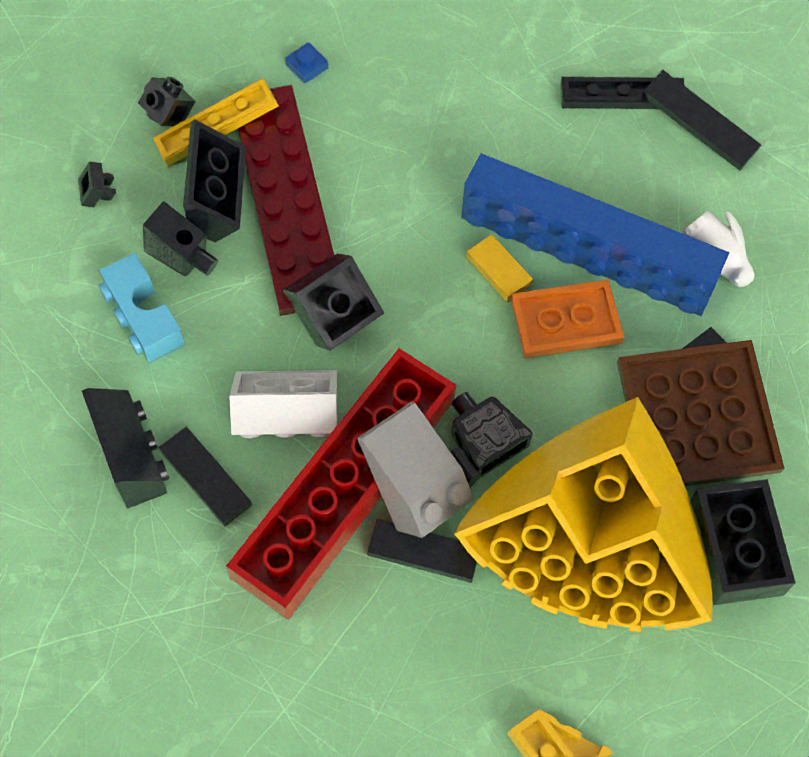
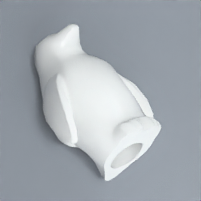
M707 210L685 228L682 234L730 252L720 275L739 288L749 285L755 275L753 267L747 258L745 241L740 225L729 211L725 212L730 228Z

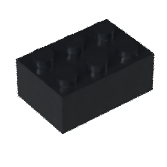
M768 479L697 488L690 501L706 550L711 577L713 606L784 596L796 582Z

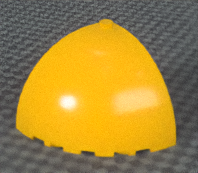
M638 397L577 424L526 456L487 489L467 512L454 533L468 553L482 568L488 566L503 579V586L509 590L514 587V589L531 597L530 603L553 614L561 611L579 617V623L606 629L608 624L629 627L630 631L641 632L642 627L665 626V630H673L712 621L711 577L699 524L675 462Z

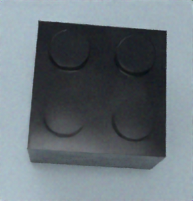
M337 253L283 289L316 346L329 351L384 314L356 262L350 255Z

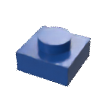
M310 42L285 57L286 66L304 84L328 69V60Z

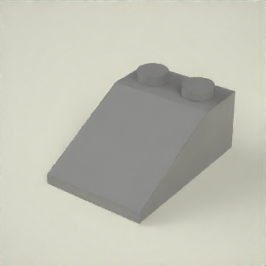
M410 402L357 438L397 531L423 538L474 500L463 469L416 403Z

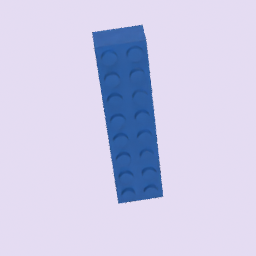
M480 153L464 183L461 218L469 224L494 231L502 238L521 242L531 250L543 251L555 256L563 263H572L582 267L592 275L604 276L616 281L624 288H633L643 292L653 300L670 303L688 314H696L702 317L730 253Z

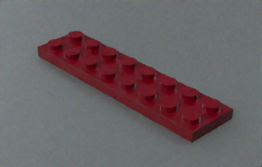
M292 85L270 88L279 106L238 128L241 144L246 146L245 162L280 316L296 313L283 289L334 256Z

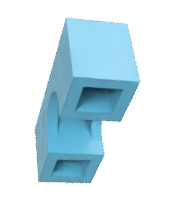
M136 253L99 270L103 283L98 286L107 303L114 301L117 309L113 310L121 328L129 327L132 335L128 336V339L137 355L143 352L150 363L185 345L181 329L166 304L152 310L138 308L144 299L154 295L155 292L151 279Z

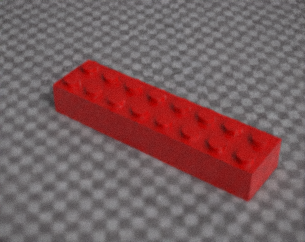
M398 348L226 565L230 579L289 620L382 497L357 438L410 402L416 403L434 428L450 408L455 398L456 384Z

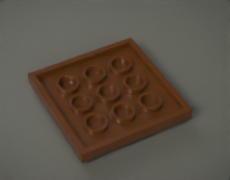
M752 340L618 358L617 366L625 402L636 397L640 399L664 440L685 486L777 474L785 469Z

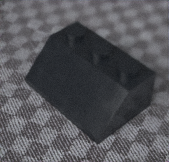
M194 119L190 125L183 207L186 219L203 231L208 240L216 243L240 229L246 146Z
M98 388L81 390L114 483L127 509L167 494L164 481L170 478L163 460L156 462L152 451L157 450L158 446L151 429L144 432L141 421L146 420L147 417L141 401L133 402L129 390Z

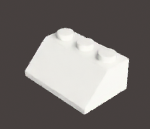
M338 370L235 372L229 395L231 435H240L243 438H257L261 434H275L280 438H289L296 434L326 437L336 428L338 424Z

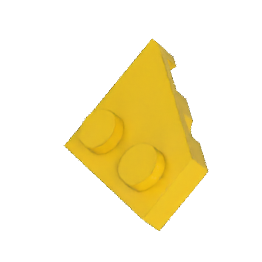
M538 709L511 728L507 733L523 757H610L613 754L607 746H597L581 737L582 732L569 725L560 724L555 717L541 709Z

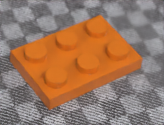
M609 279L511 294L510 301L524 359L623 343L624 334Z

